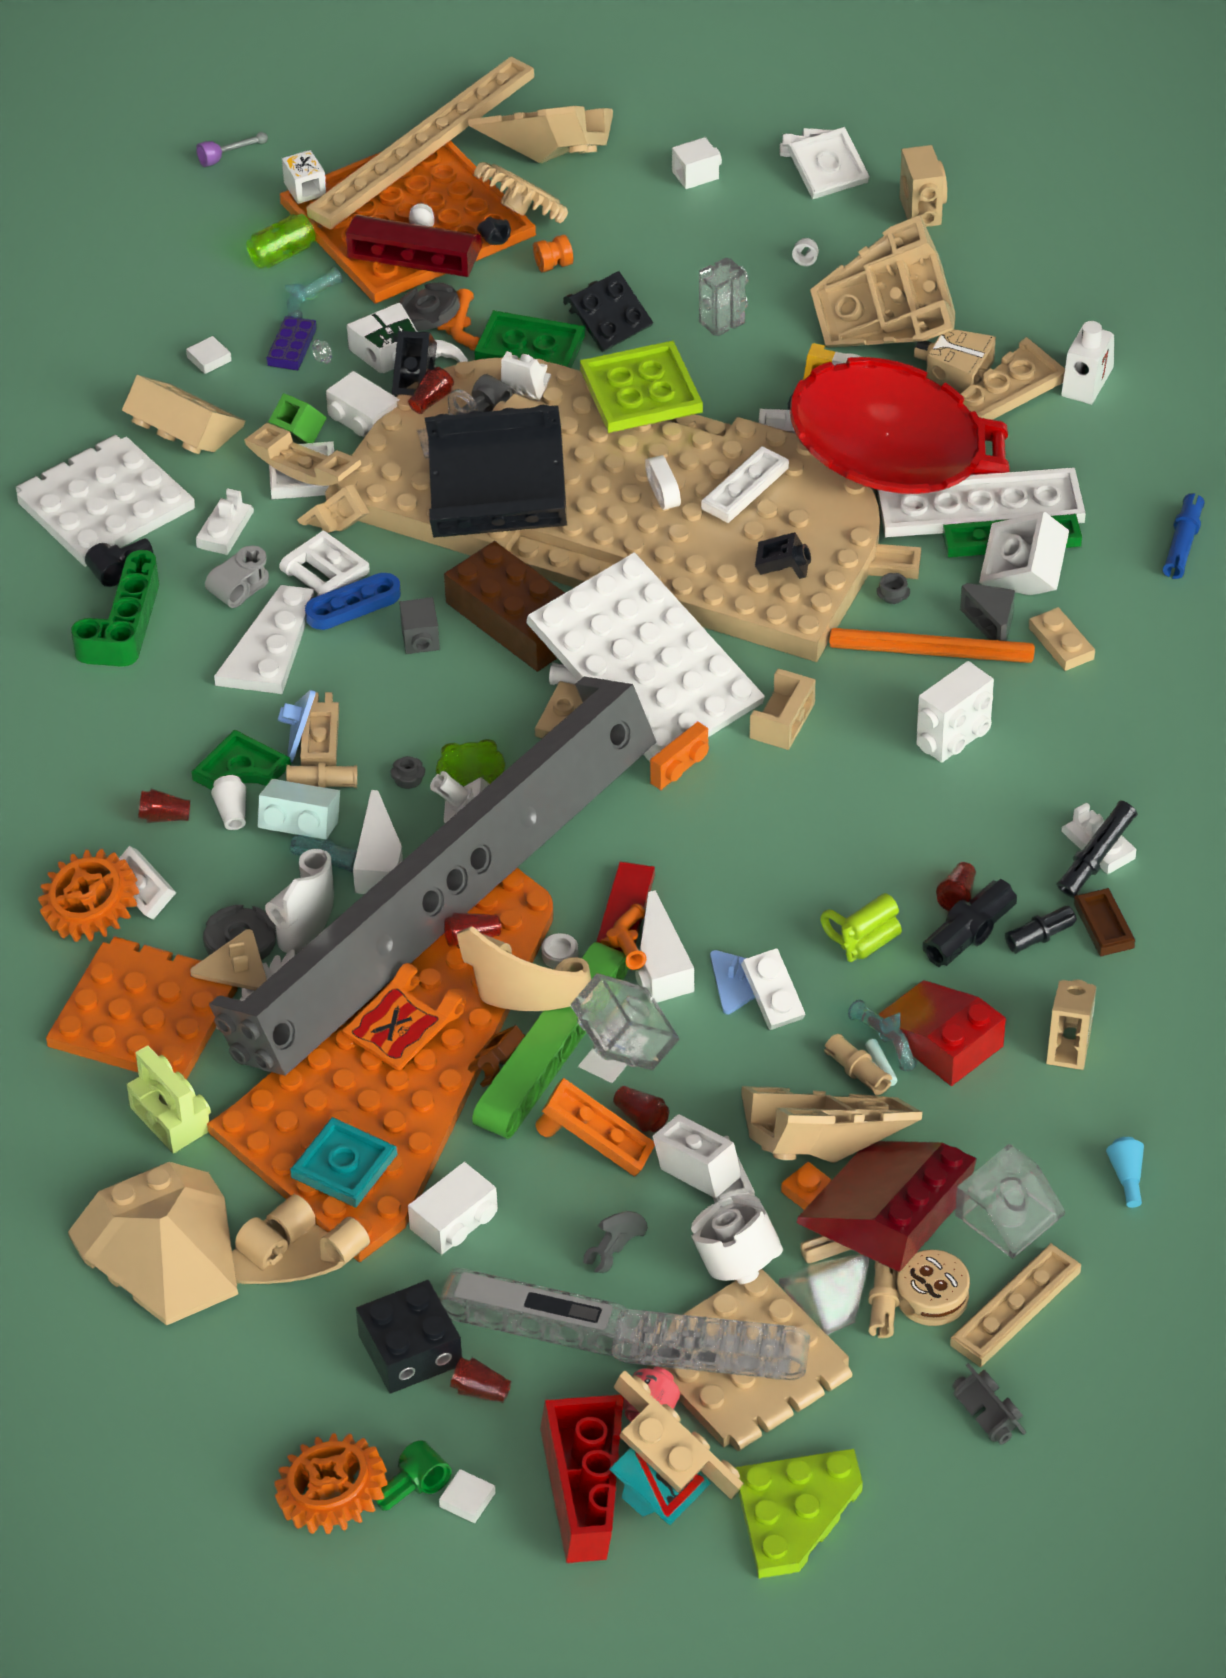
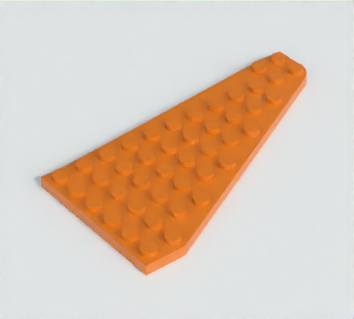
M516 868L410 963L418 969L415 975L419 977L420 982L415 989L408 992L409 994L437 1010L443 998L453 991L462 996L463 1000L460 1004L464 1006V1012L459 1018L448 1022L400 1071H397L345 1037L342 1032L393 981L391 980L286 1076L271 1072L234 1105L207 1123L208 1133L283 1198L288 1199L293 1194L301 1196L312 1208L315 1214L316 1225L325 1231H331L346 1217H352L357 1220L367 1231L370 1238L369 1245L353 1257L359 1263L406 1228L409 1222L408 1205L422 1195L482 1070L480 1068L470 1072L468 1070L469 1064L476 1060L474 1057L490 1038L500 1032L510 1011L509 1009L486 1004L481 1000L473 966L465 963L462 959L457 933L473 926L480 933L509 944L512 948V955L533 963L553 922V900L549 892L520 869ZM332 1117L397 1146V1156L356 1208L291 1178L290 1169Z

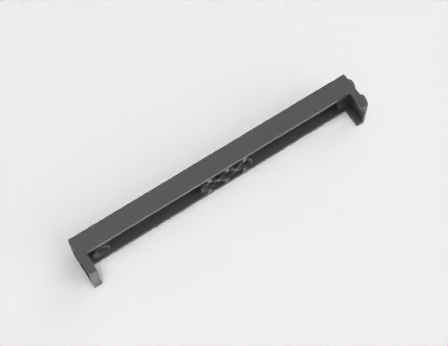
M586 676L581 678L575 684L583 702L244 1001L218 996L209 1003L215 1016V1024L224 1034L230 1046L229 1053L232 1058L241 1065H248L286 1076L393 980L402 965L413 962L648 751L657 741L634 685Z

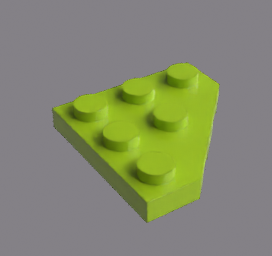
M854 1448L735 1467L740 1475L739 1479L744 1483L738 1493L758 1578L799 1572L808 1561L809 1554L819 1541L822 1543L838 1523L844 1509L860 1495L863 1481Z

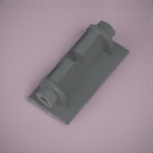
M967 1363L966 1366L972 1374L968 1378L960 1377L953 1383L954 1396L972 1416L981 1408H986L975 1420L989 1435L991 1441L1005 1444L1011 1439V1431L1016 1427L1023 1435L1027 1432L1018 1422L1023 1416L1008 1397L1002 1402L994 1393L1000 1387L985 1369L978 1374Z

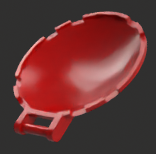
M872 357L847 358L846 363L833 365L830 361L812 369L810 375L806 379L800 380L794 390L790 404V418L802 444L826 467L861 485L887 492L922 494L953 487L964 481L971 474L1009 472V462L1005 455V440L1008 437L1007 425L1001 421L980 418L975 411L970 412L963 404L964 397L946 382L941 386L928 379V372L914 366ZM985 441L992 442V455H986Z

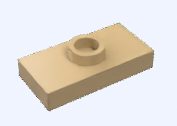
M559 681L535 727V737L543 738L583 703L576 685Z

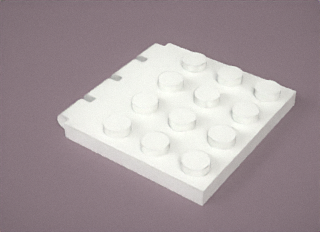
M113 435L96 444V451L93 448H89L69 458V466L62 462L41 473L42 480L35 476L16 486L18 503L84 567L87 566L85 563L86 553L94 545L107 543L110 546L116 544L122 548L195 508L194 498L127 436L120 439L117 435Z

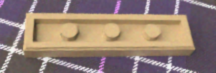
M1049 1244L951 1337L950 1346L979 1367H982L1081 1273V1263L1053 1244Z

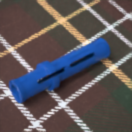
M1194 493L1185 495L1181 512L1174 521L1175 532L1163 566V573L1167 577L1170 576L1172 568H1175L1172 579L1183 577L1194 535L1200 530L1201 521L1199 518L1205 501L1198 495L1194 505Z

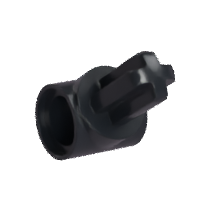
M147 538L121 549L116 544L110 546L107 543H98L86 553L85 563L104 586L113 587L119 584L126 558L130 553L136 550H148L153 553V548Z

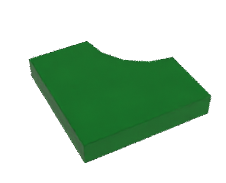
M234 729L191 774L193 781L210 790L214 788L213 784L218 778L227 775L239 777L242 783H257L267 786L271 779H278L286 771V765L291 766L290 757Z

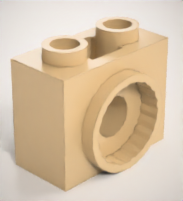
M932 145L901 150L900 200L907 219L920 215L926 227L942 224V205L946 204L947 201L945 170L942 162L937 159Z

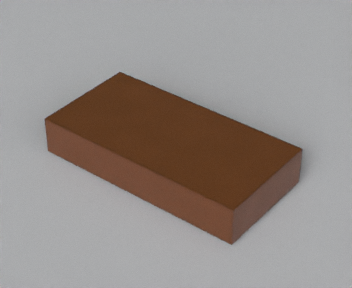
M1109 888L1074 897V906L1100 957L1135 948V938Z

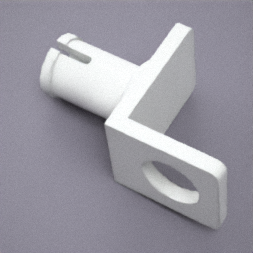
M442 771L441 776L437 774L433 778L430 788L445 799L444 823L449 821L490 784L480 777L463 787L450 777L447 772Z

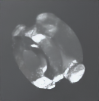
M318 339L314 340L312 351L317 362L321 363L324 361L326 364L330 363L332 352L327 341L320 342Z

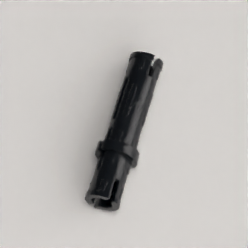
M1118 801L1116 807L1082 851H1077L1073 856L1074 862L1056 883L1060 891L1074 898L1090 876L1098 873L1101 869L1099 864L1132 820L1138 815L1134 807L1125 801Z

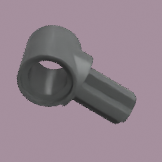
M484 374L476 381L473 387L472 400L458 410L456 414H467L472 411H493L497 403L500 401L507 402L513 394H516V391L491 375Z

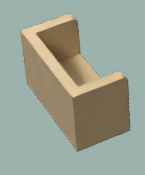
M777 669L774 674V693L763 712L753 710L750 715V739L789 750L815 705L816 679Z

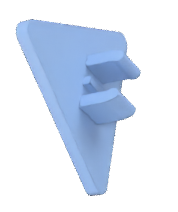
M309 690L294 705L285 703L284 707L280 708L278 721L291 725L287 754L291 762L294 760L315 697V691Z
M713 950L710 953L722 1010L725 1014H731L755 999L741 965L746 958Z

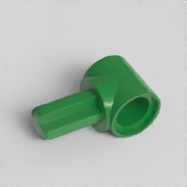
M423 1440L415 1441L408 1445L400 1455L398 1464L400 1472L388 1481L387 1486L381 1488L384 1498L374 1501L383 1511H386L414 1490L418 1494L422 1492L426 1494L436 1493L448 1483L452 1473L451 1467L427 1442Z

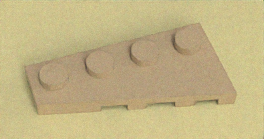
M1025 337L1019 343V348L1015 352L1009 351L1002 357V363L994 370L991 368L987 370L977 385L971 384L961 393L964 397L963 404L970 412L975 411L978 417L993 420L1062 384L1065 368Z

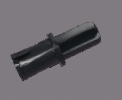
M1065 905L1042 917L1038 915L1033 916L1031 921L1025 925L1006 932L1005 940L1010 950L1017 954L1033 944L1050 941V936L1073 926L1077 918L1072 908Z

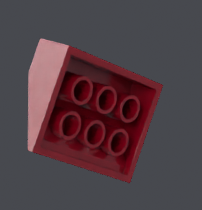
M878 1141L858 1151L797 1217L796 1223L900 1272L968 1195L977 1158L943 1142Z

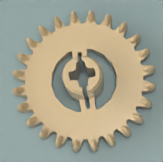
M486 162L478 163L474 171V176L477 179L483 177L482 181L486 182L492 178L491 187L497 182L502 183L500 192H503L508 187L501 199L502 205L523 216L526 214L532 201H534L533 210H536L539 204L542 205V215H546L550 210L551 220L555 218L556 222L562 223L567 217V208L560 204L556 197L498 165H490Z

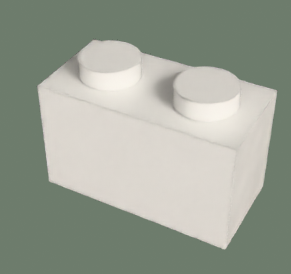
M352 371L326 390L328 415L333 420L339 421L364 438L375 422L395 409L397 401L400 400L355 371Z
M465 1162L408 1205L410 1230L441 1255L452 1246L461 1244L470 1232L480 1224L489 1222L498 1211L496 1187Z

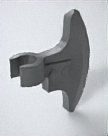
M624 1211L603 1219L598 1224V1227L606 1231L598 1247H591L585 1252L583 1262L593 1265L597 1255L600 1254L601 1263L594 1272H608L613 1264L612 1254L621 1251L631 1238L645 1235L648 1226L644 1217L636 1212Z

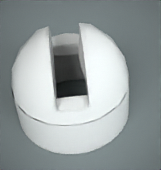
M424 203L414 205L409 212V223L433 227L434 213L432 208Z
M810 238L800 239L794 246L792 252L793 259L802 266L812 265L819 253L818 245ZM805 247H808L809 250L805 255H803L801 251Z

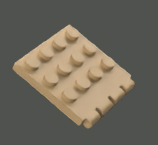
M763 1269L758 1270L759 1275L755 1280L746 1284H739L737 1280L649 1336L653 1337L651 1344L675 1343L674 1339L790 1351L791 1361L788 1376L782 1377L643 1362L650 1369L661 1367L669 1371L674 1377L673 1381L678 1385L680 1391L679 1401L723 1447L731 1444L737 1451L742 1450L762 1437V1432L758 1425L765 1432L771 1431L794 1415L789 1405L797 1412H800L825 1395L822 1386L830 1392L853 1376L848 1367L849 1356Z

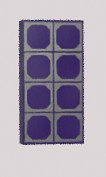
M285 316L267 356L268 366L299 370L316 332V321Z

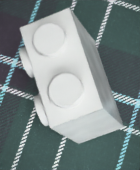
M967 661L920 694L916 745L924 753L930 754L942 763L953 754L960 753L975 738L985 735L991 726L994 679Z

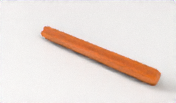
M842 628L831 629L829 644L832 648L1024 663L1033 662L1035 652L1034 644L1026 642Z

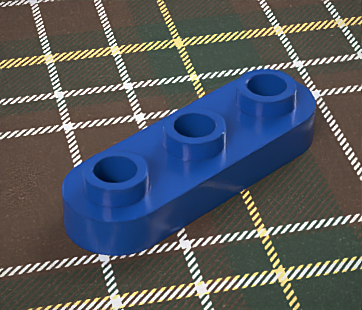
M378 573L312 598L305 606L306 622L312 628L325 630L392 605L401 596L400 581L393 574Z

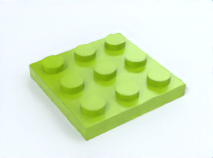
M673 340L580 360V371L608 433L703 413V402Z

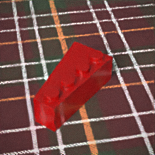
M621 1394L545 1400L540 1431L566 1563L607 1560L613 1528L617 1478L609 1469L619 1460V1435L621 1434L624 1397Z

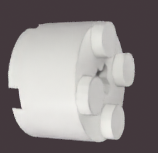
M743 1194L732 1196L733 1203L721 1207L719 1201L710 1205L695 1218L691 1226L693 1242L711 1277L724 1281L737 1280L739 1284H746L755 1280L759 1275L758 1270L766 1266L783 1251L780 1239L759 1198Z

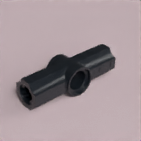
M1002 879L998 881L993 880L969 902L964 899L958 901L948 913L946 922L923 942V951L928 956L929 961L938 967L941 965L947 966L971 944L979 946L984 943L991 934L994 924L1017 904V895L1012 890L1011 885Z

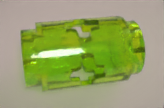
M291 214L252 234L251 239L246 242V248L251 260L258 268H271L310 248L311 243L316 240V236L310 221L305 215ZM288 249L290 250V252H288V255L283 254L284 251Z

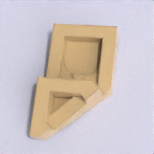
M351 484L342 488L324 503L314 506L297 520L299 524L313 525L322 528V531L330 533L336 530H346L370 512L354 485Z

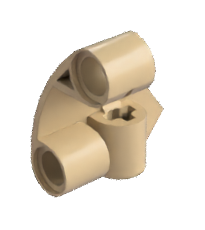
M473 926L457 933L462 959L465 963L473 966L479 996L486 1004L515 1011H547L584 1003L593 995L594 989L589 965L582 958L570 957L564 959L554 969L512 955V948L509 944L484 935Z
M293 1194L269 1213L264 1221L254 1217L247 1221L239 1230L235 1241L236 1248L232 1251L236 1282L240 1284L285 1283L327 1274L343 1267L370 1243L369 1235L364 1227L352 1217H346L329 1232L316 1225L315 1214L310 1205L301 1196Z

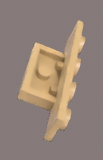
M624 1371L617 1379L613 1388L636 1408L640 1414L621 1432L619 1437L678 1493L701 1470L719 1489L732 1499L744 1484L739 1479L740 1475L736 1468L728 1461H720L709 1451L710 1446L700 1434L696 1432L690 1433L680 1423L681 1419L672 1407L667 1404L661 1405L651 1396L649 1386L638 1376L632 1377Z

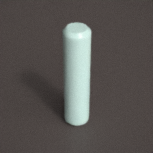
M876 1039L868 1040L865 1047L873 1062L891 1075L892 1080L890 1081L892 1083L890 1086L895 1085L897 1077Z

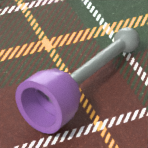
M259 132L256 137L221 147L213 141L201 142L196 146L197 156L201 165L208 167L218 163L223 152L257 142L264 144L267 142L268 136L265 132Z

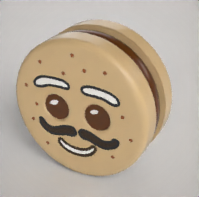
M923 1250L917 1252L906 1266L897 1273V1291L900 1295L898 1306L900 1310L912 1321L927 1326L945 1325L956 1320L965 1311L969 1300L970 1276L966 1266L956 1256L945 1251Z

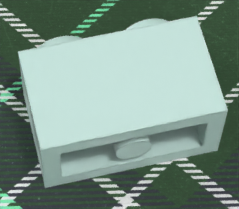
M271 779L259 795L258 828L327 839L338 824L340 790Z

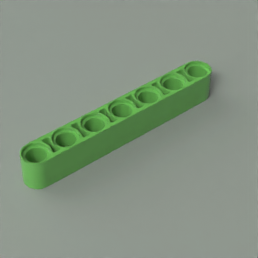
M594 942L589 947L582 959L587 961L594 989L592 997L578 1005L542 1012L479 1099L472 1117L474 1125L507 1139L514 1135L625 979L629 968L626 966V956L623 952L599 942Z

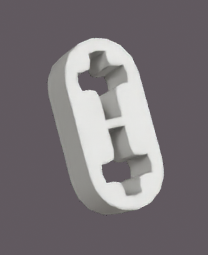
M660 455L647 458L645 460L647 478L660 507L663 510L679 507L681 498L678 484L665 457Z

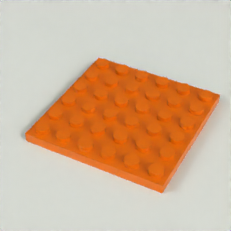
M451 140L332 229L307 217V207L317 199L297 204L289 190L280 193V203L374 304L440 277L444 273L347 258L346 231L353 217L357 214L409 223L411 208L416 204L424 203L433 210V227L475 233L480 236L481 234L478 232L477 226L486 220L487 217L508 220L511 228L509 239L502 245H490L481 236L482 248L476 261L536 236V226L525 215L522 216L501 204L504 194L495 185L491 187L489 179L483 182V177L477 179L474 176L477 166ZM379 153L326 174V193Z

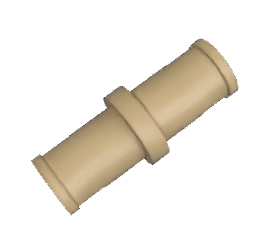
M318 762V766L286 765V781L323 788H357V765L326 766V762Z
M835 1034L827 1041L824 1052L844 1067L845 1073L850 1078H858L875 1095L883 1094L892 1083L890 1081L892 1080L891 1075L872 1062V1057L865 1050H858L841 1034Z
M876 1261L874 1266V1287L870 1290L868 1297L869 1303L872 1305L868 1331L872 1336H875L876 1330L879 1327L877 1338H889L894 1334L895 1308L900 1303V1295L897 1291L898 1271Z

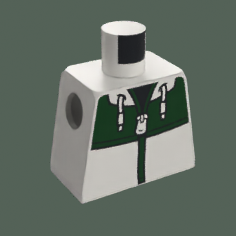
M397 303L347 324L349 350L379 373H386L394 369L398 331L417 332L403 306Z

